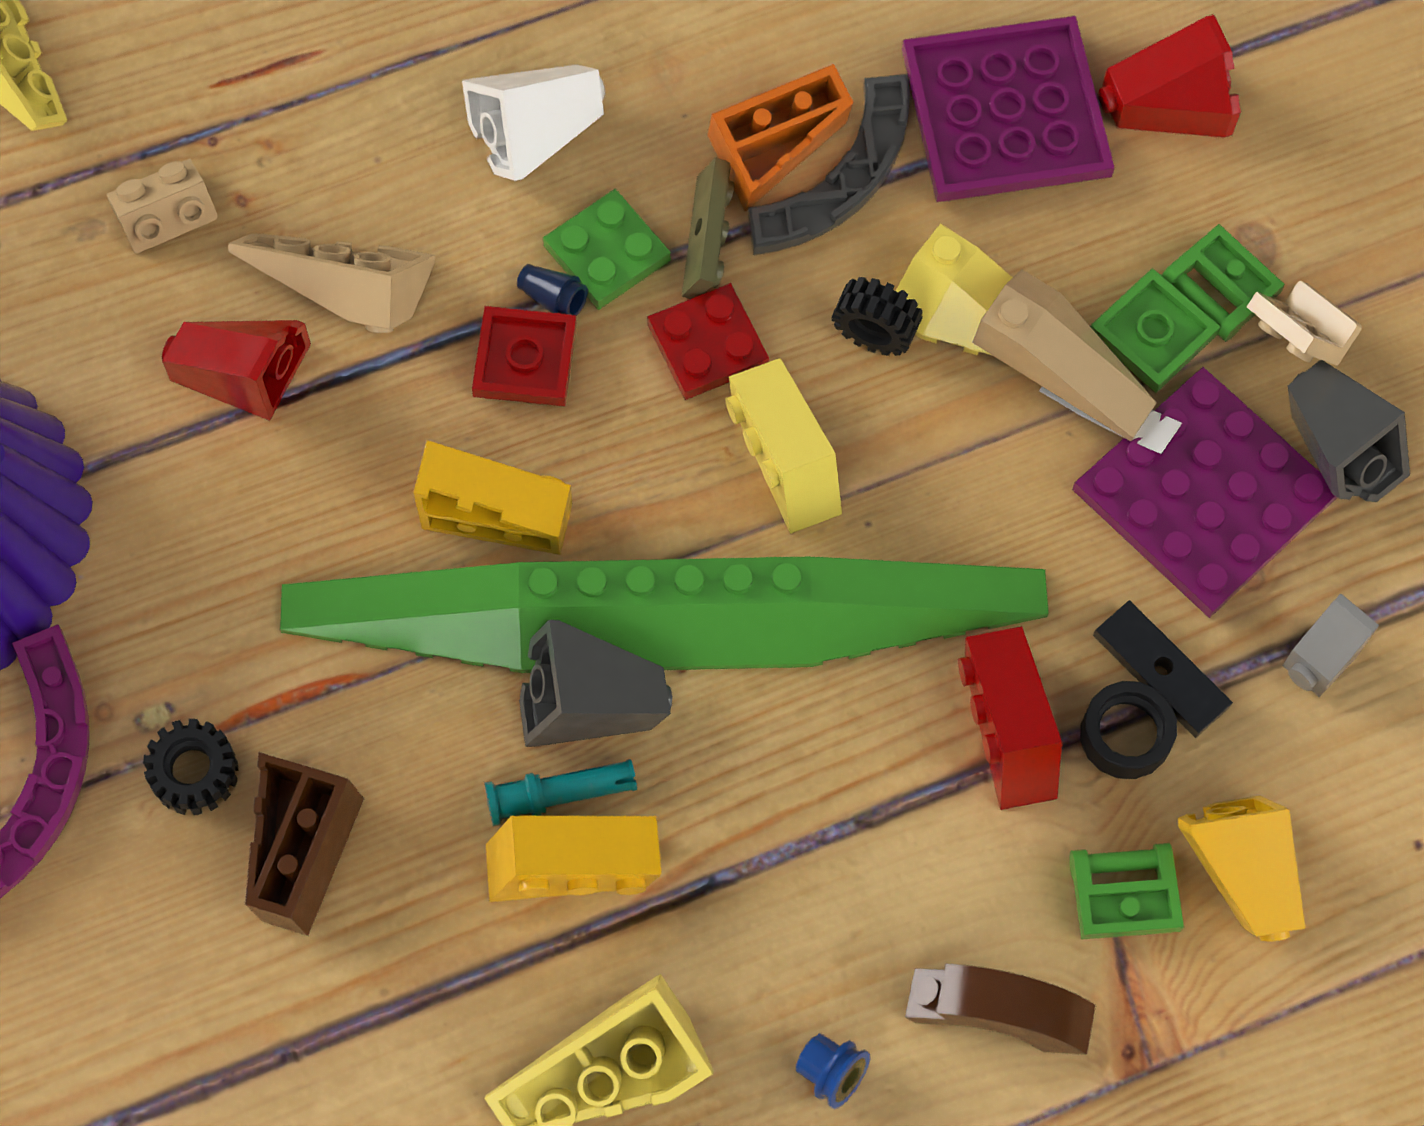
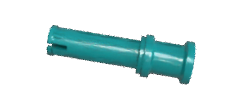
M631 759L540 778L539 774L528 773L525 774L523 780L494 785L492 781L484 782L493 826L500 825L502 819L510 818L511 816L529 813L533 816H542V813H546V807L637 790L636 779L634 780L635 771Z

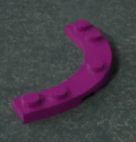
M59 624L12 643L33 700L36 718L35 745L37 753L32 774L29 773L22 792L10 811L12 816L0 830V898L20 883L34 869L59 837L77 801L87 767L89 714L86 695L76 664Z

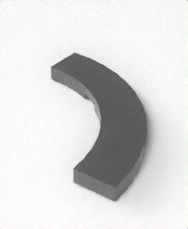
M908 74L864 78L865 102L859 133L850 151L848 150L839 164L826 175L824 181L806 193L802 191L782 201L748 208L754 255L777 252L820 237L857 213L874 196L893 168L904 141L910 102Z

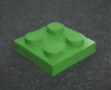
M616 189L543 237L544 247L567 274L578 276L581 283L587 286V298L598 310L671 261V252Z
M1153 268L1090 326L1123 365L1155 393L1218 335L1221 328Z

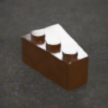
M259 752L257 765L260 769L258 797L254 798L253 809L256 815L254 842L250 843L245 905L265 923L308 936L364 797L348 778Z

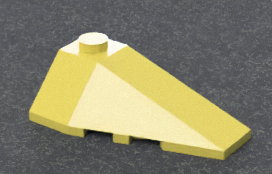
M0 0V104L32 131L63 126L67 118L51 77L42 72L37 58L42 52L38 42L30 40L25 25L29 22V18L25 8L19 0Z
M940 223L914 256L895 291H905L908 293L906 299H915L918 303L917 308L922 309L923 318L915 333L917 337L936 344L937 340L958 345L964 347L963 352L977 356L979 352L991 355L972 342L981 319L1004 286L1013 277L977 246Z
M659 974L617 1001L495 1088L484 1099L502 1126H572L576 1122L604 1115L607 1118L623 1114L624 1110L648 1104L655 1106L670 1102L711 1076L714 1071L689 1015L662 975Z

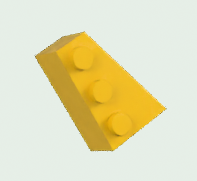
M426 440L413 491L423 530L561 555L572 508L571 485L564 483L556 477L540 476Z
M511 816L485 844L489 902L563 895H589L607 891H616L619 895H634L645 892L646 888L662 875L656 816Z

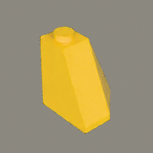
M1260 795L1209 804L1203 807L1204 817L1196 820L1195 813L1178 817L1179 829L1242 928L1256 937L1259 936L1261 941L1269 942L1289 938L1290 931L1306 929L1290 811L1288 808Z

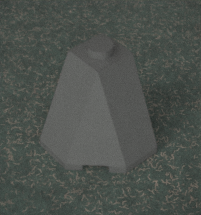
M1323 360L1318 361L1306 372L1298 374L1292 383L1288 385L1292 419L1334 496L1350 500L1352 496H1358L1365 501L1378 502L1410 476L1404 411Z
M548 620L531 637L528 657L530 660H536L530 674V682L522 683L519 699L525 747L650 731L671 714L672 691L666 685L664 667L559 620Z

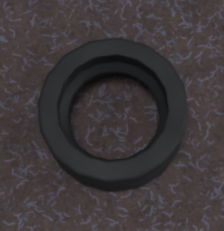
M1120 681L1105 686L1092 698L1080 724V742L1087 758L1100 771L1120 779H1137L1152 774L1165 762L1177 737V718L1170 702L1157 689L1142 682ZM1119 704L1133 705L1144 710L1154 720L1157 727V738L1153 747L1145 754L1137 757L1124 756L1111 750L1100 734V721L1106 711Z

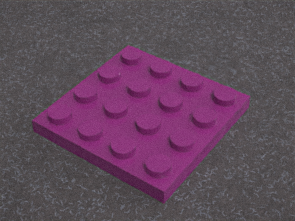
M1076 16L903 40L902 53L936 203L1110 178L1113 176L1115 167Z
M1202 367L1154 410L1162 414L1160 421L1167 416L1182 423L1162 454L1137 444L1143 437L1135 438L1131 442L1123 438L1074 483L1072 490L1210 618L1334 502L1337 497L1332 494L1322 473L1207 369Z

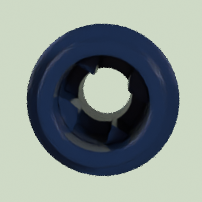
M527 264L523 267L517 279V288L524 291L550 313L577 316L585 305L588 289L586 285L581 283L578 276Z

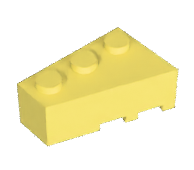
M778 358L729 376L731 396L725 399L728 412L734 424H741L747 448L750 454L756 457L790 534L842 515L835 451L782 359Z

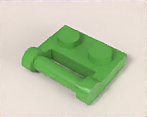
M1220 224L1174 261L1161 275L1221 326L1218 336L1225 342L1236 335L1242 326L1255 316L1247 306L1256 292L1275 299L1285 286L1278 277ZM1192 269L1200 273L1236 307L1231 314L1223 309L1187 275Z
M1170 843L1154 844L1153 849L1097 854H1088L1086 849L1070 851V871L1074 882L1081 940L1181 932L1184 928L1174 856ZM1155 869L1158 880L1092 885L1091 874Z

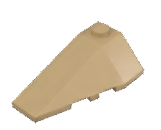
M251 233L228 243L229 253L349 322L366 325V330L375 333L392 332L394 327L412 318L435 264V255L389 246H379L378 252L362 253L352 252V243L338 241L336 244H321L310 248V240L306 238Z
M1023 269L1004 286L980 321L972 343L1130 442L1157 403L1060 292Z

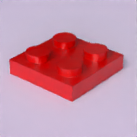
M731 283L647 316V325L684 400L729 383V376L769 362L770 358Z
M484 306L472 383L473 397L565 407L577 327L576 315Z

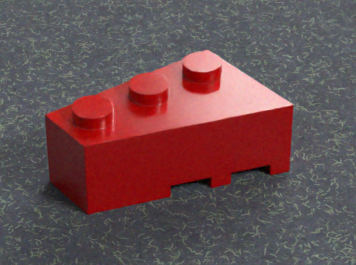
M1023 627L965 637V657L958 658L959 674L963 686L970 687L972 695L970 697L971 711L975 724L980 727L984 752L990 767L1000 810L1056 800L1058 798L1062 740Z

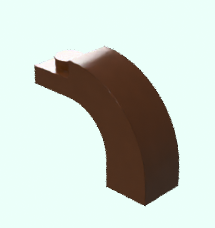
M945 964L944 970L915 968L905 1018L919 1024L968 1026L991 1030L1018 1038L1043 1052L1087 1055L1096 1005L1069 990L1027 976L984 967Z

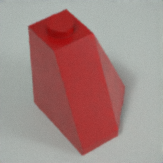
M1215 15L1206 16L1107 68L1102 88H1099L1098 95L1103 111L1106 114H1111L1117 128L1222 138L1233 135L1241 114L1239 95L1229 93L1231 90L1229 70L1235 69L1233 54Z
M298 320L183 322L176 336L172 335L166 341L162 351V362L170 381L270 421L306 355L311 342L306 324Z

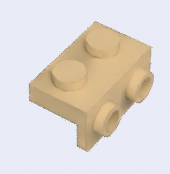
M191 159L168 163L161 167L159 172L140 180L132 179L125 181L116 190L106 194L135 253L145 251L218 218L205 183Z
M1303 281L1297 282L1285 302L1256 292L1247 306L1250 311L1261 319L1258 326L1275 338L1282 339L1284 337L1287 339L1289 344L1286 349L1309 363L1315 357L1338 366L1362 329L1361 324Z

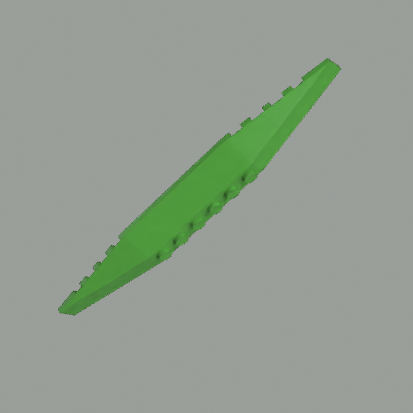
M810 556L517 562L282 584L280 630L281 633L339 643L345 640L363 643L365 647L381 650L393 648L415 652L417 656L433 658V655L459 659L464 664L482 667L484 664L506 667L512 672L531 673L536 660H530L528 657L531 637L548 620H559L664 667V670L796 668L823 665V661L847 656L849 659L870 655L871 651L894 646L899 648L916 645L918 641L941 636L944 639L965 635L966 631L984 627L994 629L1046 618L1049 613L1045 569Z

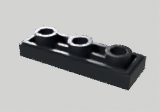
M1130 600L1095 630L1093 636L1139 682L1157 689L1170 702L1177 720L1195 738L1231 707L1233 702ZM1160 666L1165 668L1168 675L1159 674L1154 667Z

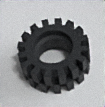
M859 277L857 281L853 278L846 284L833 312L832 321L835 322L834 327L836 330H843L841 334L843 337L855 339L853 344L859 347L864 344L868 346V351L873 353L878 349L882 355L889 356L892 352L895 356H898L902 352L906 353L923 318V312L921 308H917L918 303L915 299H906L908 293L905 291L896 292L893 290L894 285L887 282L886 286L880 284L879 279L872 278L869 283L865 277Z
M189 719V725L183 726L180 720L172 722L174 727L172 731L167 732L163 727L157 732L160 737L159 741L155 742L151 739L147 745L150 755H144L143 764L147 771H144L145 778L156 797L168 809L172 806L177 813L184 815L186 810H191L193 815L202 814L201 808L208 806L210 811L218 807L216 800L221 797L226 801L231 795L228 790L229 786H236L238 778L235 771H239L238 761L235 758L236 754L225 734L221 730L216 731L213 724L206 721L203 726L200 725L198 719ZM191 750L205 753L209 757L210 767L203 779L196 783L186 784L174 778L173 765L182 753Z

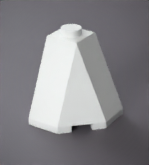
M571 65L462 80L470 129L476 139L483 137L485 143L490 148L492 155L488 156L487 161L494 174L514 181L525 178L604 115L602 102L605 97L604 83L599 76V70L590 67Z

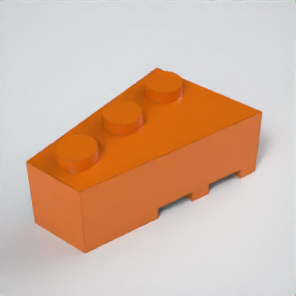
M834 64L711 115L707 136L718 158L730 162L729 180L734 183V190L745 212L846 124L854 102Z

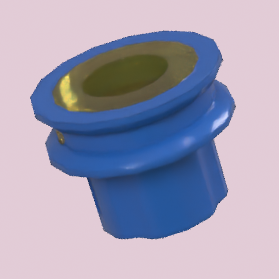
M819 1033L811 1038L802 1050L796 1064V1072L815 1084L814 1096L820 1100L827 1098L828 1105L836 1109L841 1107L852 1096L861 1083L868 1069L870 1053L866 1050L857 1051L856 1044L852 1041L844 1042L840 1046Z

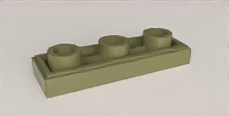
M714 158L697 176L682 296L690 299L704 294L711 287L716 288L724 272V263L719 261L720 247L725 243L729 231V222L724 220L725 207L728 206L733 195L734 183L729 181L730 162L719 158Z

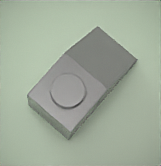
M1340 593L1294 647L1282 666L1288 670L1290 678L1297 686L1306 691H1312L1320 697L1356 659L1379 625Z

